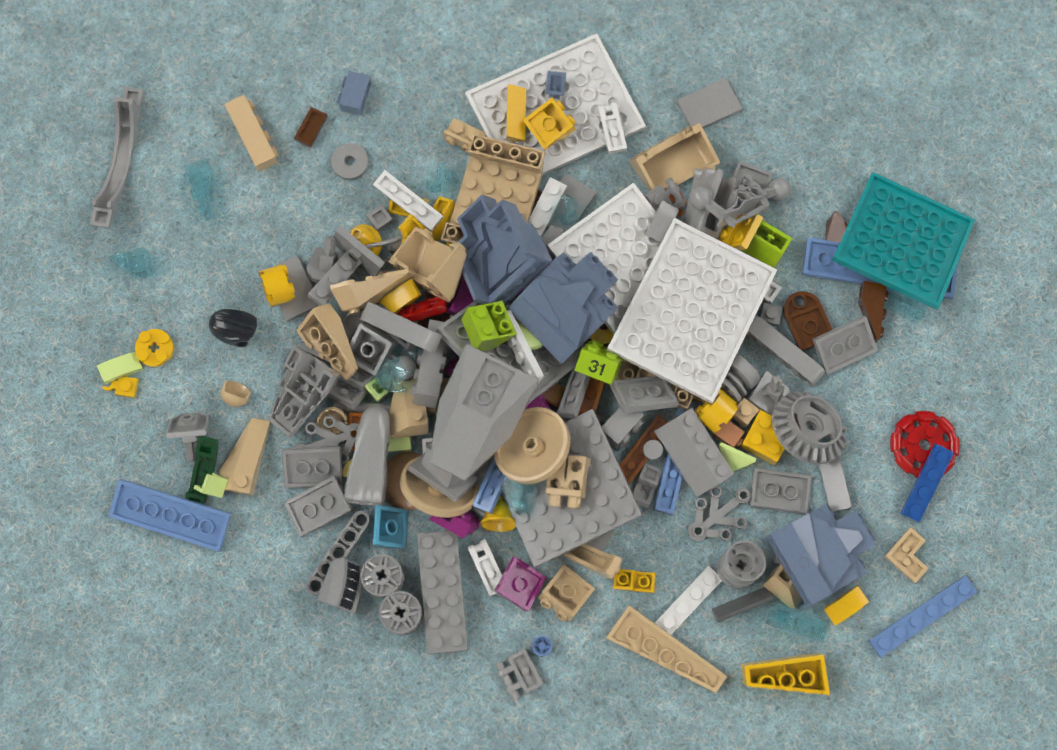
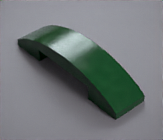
M202 435L198 437L195 450V464L189 491L186 492L185 499L206 504L208 495L194 489V486H203L206 475L214 473L218 453V439Z

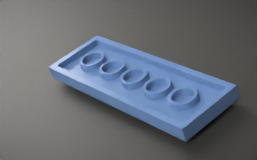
M119 479L108 517L209 549L221 551L232 513L128 480Z

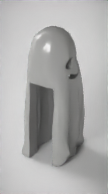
M694 169L691 191L697 186H705L712 192L713 201L724 210L728 209L726 204L732 191L738 187L739 180L734 177L722 178L724 172L721 169ZM688 198L684 223L718 239L724 227L718 228L716 226L719 219L707 209L697 210L693 208Z
M370 406L361 416L355 439V451L349 466L344 500H347L348 503L384 506L387 486V454L390 443V417L386 409L382 407Z

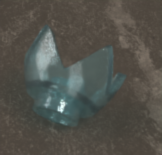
M399 358L387 361L376 374L378 385L389 392L399 393L407 391L399 383L409 374V371L395 367Z

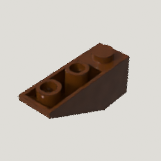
M863 281L860 285L858 305L862 315L867 317L876 343L884 334V327L881 326L882 320H885L886 317L884 302L888 300L889 291H886V286L880 283Z

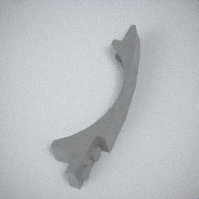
M125 87L123 97L114 98L116 127L113 156L105 183L98 195L92 200L94 208L90 222L91 226L110 228L130 169L139 131L137 126L145 93L143 89Z

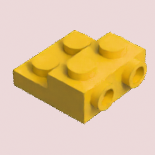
M553 97L523 119L545 151L561 139L562 141L576 130L574 127L576 124L575 120L570 114L566 116L563 112L566 109L560 100L556 102Z
M745 214L739 215L737 219L744 216ZM756 214L749 219L737 223L734 228L725 225L717 240L739 251L746 250L763 217Z

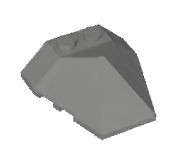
M294 345L285 361L283 368L286 369L284 379H280L279 382L281 390L279 397H275L269 421L288 437H292L333 390L340 376L339 372L323 360Z

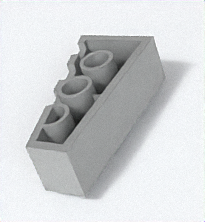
M430 320L428 329L435 332L437 327L444 322ZM442 338L435 353L422 349L423 352L418 354L416 364L420 365L419 369L416 368L413 380H417V383L412 384L410 394L414 396L412 404L436 408L448 344Z

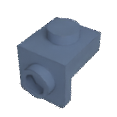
M548 71L545 94H549V98L560 99V96H564L566 72Z

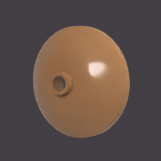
M404 452L393 456L387 461L385 499L396 508L406 510L417 509L403 495L400 488V478L406 464L414 458L420 457V454Z

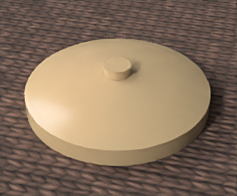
M542 407L525 409L511 438L494 453L498 468L510 480L520 484H534L549 478L559 470L567 458L571 442L569 429L564 420L550 409Z
M419 457L414 458L404 467L400 478L401 491L409 503L420 511L438 517H456L465 514L473 507L472 505L479 491L478 483L455 503L408 471L409 466Z

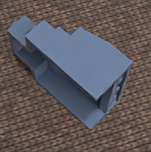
M482 194L457 218L464 237L458 243L466 248L465 252L467 253L462 273L475 302L488 304L503 301L504 305H506L552 263L548 250L532 224L526 223L523 215L519 213L514 203L503 199L497 203L495 199Z
M563 252L530 283L508 307V310H511L512 314L563 364L618 309L613 300L606 295V292L618 279L592 252L588 253L577 264Z
M825 504L762 540L763 544L767 541L769 542L805 603L800 606L801 609L814 605L867 574L865 564L861 559H858L857 555L875 546V537L871 531L867 530L862 515L857 513L856 510L836 521L834 519V512Z

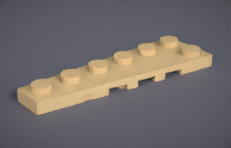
M628 605L606 636L607 639L715 693L727 678L726 674L630 605Z

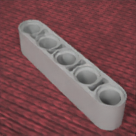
M367 302L360 318L431 353H435L442 338V335L371 302Z
M755 315L747 331V336L759 346L762 345V349L772 357H777L776 360L787 369H792L791 372L802 381L807 382L808 386L814 387L825 374L824 368L761 317Z
M356 512L308 579L306 588L309 593L315 596L319 595L320 590L314 592L312 584L319 581L322 587L326 577L323 573V568L326 565H330L334 560L349 558L371 525V518L366 512ZM365 516L367 518L366 524L359 526L357 519ZM350 532L355 533V540L347 542L346 535ZM342 548L344 550L343 557L335 558V551Z

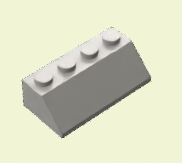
M693 408L684 411L654 431L695 497L719 485L734 474Z

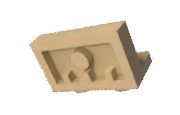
M453 118L448 129L444 130L443 137L448 144L452 146L456 144L463 151L469 153L468 149L473 134L485 137L486 134Z

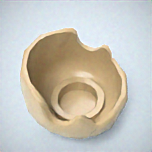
M231 380L225 381L220 391L222 400L231 407L245 405L251 394V391L246 386Z
M335 406L327 407L317 417V425L335 434L342 433L343 431L334 426L327 428L323 421L327 415H333L335 419L348 424L347 415L343 410ZM326 419L328 424H333L332 419Z

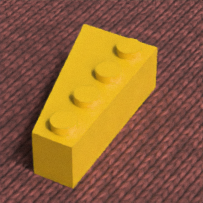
M821 653L740 664L743 684L746 686L830 695L825 658Z

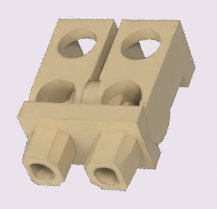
M569 455L559 470L547 478L545 494L549 495V506L561 507L562 497H568V508H580L581 499H585L587 473L591 459L583 456Z

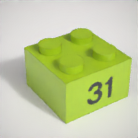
M596 340L589 341L582 348L574 371L612 384L620 372L624 359L613 352L607 351L608 347L603 346L602 342Z

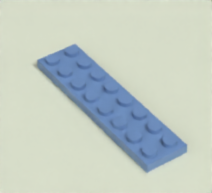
M807 238L802 275L860 285L863 281L876 282L832 261L839 242ZM957 266L944 295L946 299L954 298Z

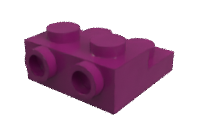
M469 510L465 514L456 517L431 515L429 519L463 539L469 534L472 535L480 526V517L476 516L473 510Z

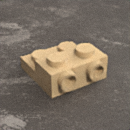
M563 565L538 598L541 600L540 603L544 608H551L556 612L558 619L570 622L595 588L566 565Z

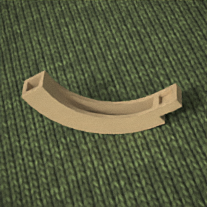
M587 544L562 555L576 564L609 579H612L617 574L622 563V559L618 556L602 552Z

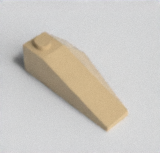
M403 269L384 273L382 278L379 276H368L362 282H355L354 279L330 285V288L341 310L350 315H357L365 309L367 302L377 303L398 286L415 277L416 274L410 269Z
M330 303L313 308L296 331L310 349L314 348L319 352L320 358L327 359L334 370L339 372L344 379L349 380L358 367L341 319Z
M414 376L409 380H400L398 378L396 380L389 410L390 439L428 434L426 406L412 404L414 396L410 395L412 384L417 383V380H413Z
M256 418L250 419L219 470V475L228 479L225 491L247 496L254 495L270 421Z

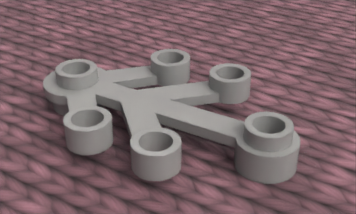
M327 415L323 421L324 425L327 428L334 426L343 431L342 433L335 434L318 426L316 422L309 421L305 426L306 432L309 434L316 433L325 439L310 444L298 442L293 448L338 446L339 442L347 440L343 451H341V454H345L347 459L342 460V463H346L349 460V453L356 439V436H353L351 431H357L359 423L347 425L335 419L333 415ZM326 419H332L333 424H328ZM308 425H313L315 430H309Z
M719 486L710 489L709 518L704 522L703 509L707 506V501L704 498H698L694 504L696 507L695 522L688 528L689 537L694 541H702L705 537L720 538L723 541L729 540L732 536L729 529L718 531L708 528L713 524H720L743 529L747 525V520L744 517L729 518L723 516L739 503H747L751 498L750 491L746 488L738 489L735 492V497L718 510L722 489ZM718 489L719 495H714L712 490ZM741 492L746 493V499L740 497ZM700 500L703 501L704 506L699 507L697 505V502ZM739 519L743 520V526L737 524ZM695 528L701 529L700 535L695 534ZM722 532H728L729 537L724 538Z

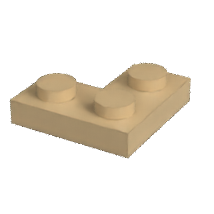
M910 527L884 557L913 583H916L928 570V567L914 556L915 552L926 540Z

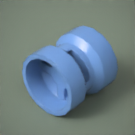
M538 636L533 641L532 649L536 655L546 656L551 652L552 642L546 636Z

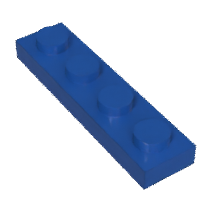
M934 444L900 512L901 514L920 522L954 452Z

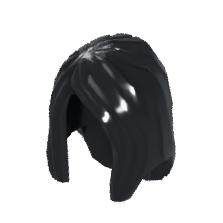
M235 309L215 311L209 320V328L212 335L223 343L237 347L247 346L248 342L246 341H249L254 336L257 329V318L254 315Z

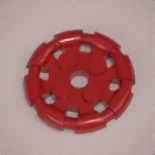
M922 410L915 411V414L912 415L907 414L894 426L895 431L891 433L890 449L891 453L893 452L896 464L905 473H911L915 475V478H918L934 444L954 452L944 474L953 468L956 463V456H959L960 440L959 437H956L954 432L956 429L949 420L943 416L935 415V412ZM918 421L920 426L914 428L913 422ZM931 421L937 424L936 428L929 426ZM902 432L908 434L906 439L901 437ZM944 434H947L949 438L946 442H944L942 437ZM921 440H926L929 443L928 450H923L920 447ZM905 448L907 455L903 456L901 449ZM914 461L920 463L918 468L913 466Z

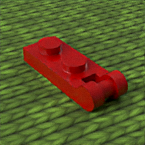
M434 297L405 306L397 315L412 322L424 320L427 317L446 312L448 302Z

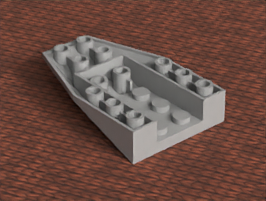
M466 344L439 400L429 463L466 481L511 438L538 385L539 379Z

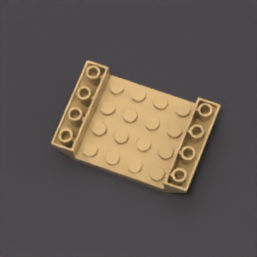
M473 134L468 149L470 154L469 162L450 223L446 222L441 241L456 244L464 237L457 218L482 194L495 199L497 203L503 199L516 204L519 213L523 215L526 223H528L542 178L545 151Z

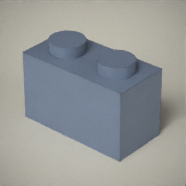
M349 71L347 77H344L342 83L344 88L337 98V104H339L341 111L362 116L372 84L369 75Z

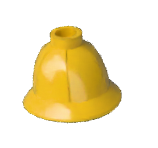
M367 224L357 225L349 232L365 246L382 241L379 232ZM382 246L372 247L368 249L371 250L376 256H378L382 250Z
M501 496L492 514L485 512L486 516L480 521V525L483 528L494 532H508L517 527L507 503L504 502Z

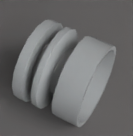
M736 354L720 389L739 403L742 400L741 397L747 395L745 388L752 390L760 382L761 378L746 359Z
M738 541L732 544L719 557L717 562V573L721 581L733 589H743L750 586L764 573L766 568V557L763 550L751 541Z
M384 554L374 555L369 558L362 566L360 574L364 588L375 597L385 599L393 592L400 591L405 580L404 570L398 561ZM385 571L384 574L387 576L386 579L382 578L381 581H379L380 578L377 576V574Z
M403 591L393 592L388 595L381 603L379 610L380 620L384 627L398 635H407L416 631L421 625L424 615L423 608L418 599L410 593ZM399 608H401L402 610H406V612L403 613V618H401L399 615L396 616V613H398Z

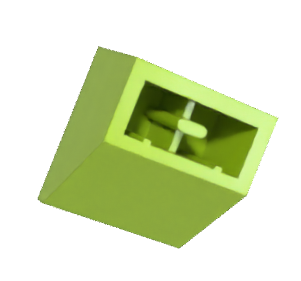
M762 220L748 248L740 251L774 268L793 238Z
M503 301L468 307L461 319L472 346L480 351L494 349L517 335Z

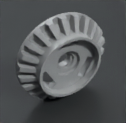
M796 391L794 394L788 393L775 405L772 412L773 430L781 445L791 455L803 462L820 465L833 461L841 454L845 447L846 435L844 432L846 429L842 425V419L838 412L826 400L817 395H811L809 392L802 394L800 391ZM806 423L812 425L814 431L809 430ZM826 436H829L831 438V441L829 442H819V440L823 439Z

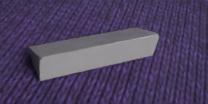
M839 455L833 461L819 465L828 506L833 512L852 508Z

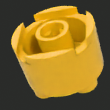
M279 264L258 271L259 277L262 278V286L270 307L293 301L295 290L292 282L288 283L289 274L285 264Z
M719 389L712 404L705 401L694 412L705 427L712 433H716L721 429L720 424H727L734 416L739 404L725 391Z

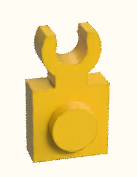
M122 376L118 378V381H112L109 387L103 386L102 389L105 391L116 389L115 395L135 398L139 379Z

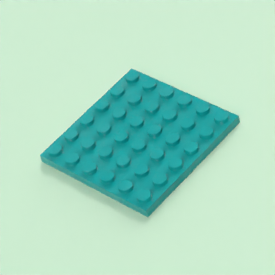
M872 172L832 261L938 310L975 219Z

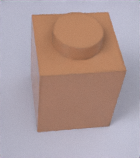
M730 421L727 424H721V429L713 435V438L720 443L738 448L744 440L741 437L744 431Z

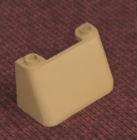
M700 123L682 129L629 159L631 166L649 192L658 185L663 186L664 189L668 187L665 182L668 178H672L674 183L679 185L694 176V169L705 170V168L715 170L716 165L720 163Z
M415 227L388 263L396 271L403 269L414 271L416 276L412 279L417 288L446 302H450L455 296L466 260V248L458 242L456 244L451 243L450 246L435 241L432 238L433 234L426 228L422 230Z

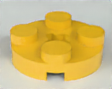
M150 329L139 334L135 343V353L137 358L146 366L160 367L173 356L174 343L163 330ZM156 343V345L159 346V349L155 350V353H152L150 346H153V344Z

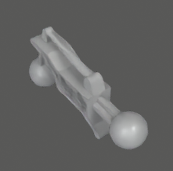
M745 174L741 185L731 193L726 204L728 209L724 210L714 202L712 192L705 186L695 187L689 194V202L693 208L697 210L707 209L719 219L716 225L718 228L725 225L734 228L737 223L745 219H749L760 212L766 213L770 205L767 199L772 198L775 201L787 199L791 193V185L784 178H775L769 183L768 188L762 189L750 174ZM745 214L744 216L737 219L739 215Z

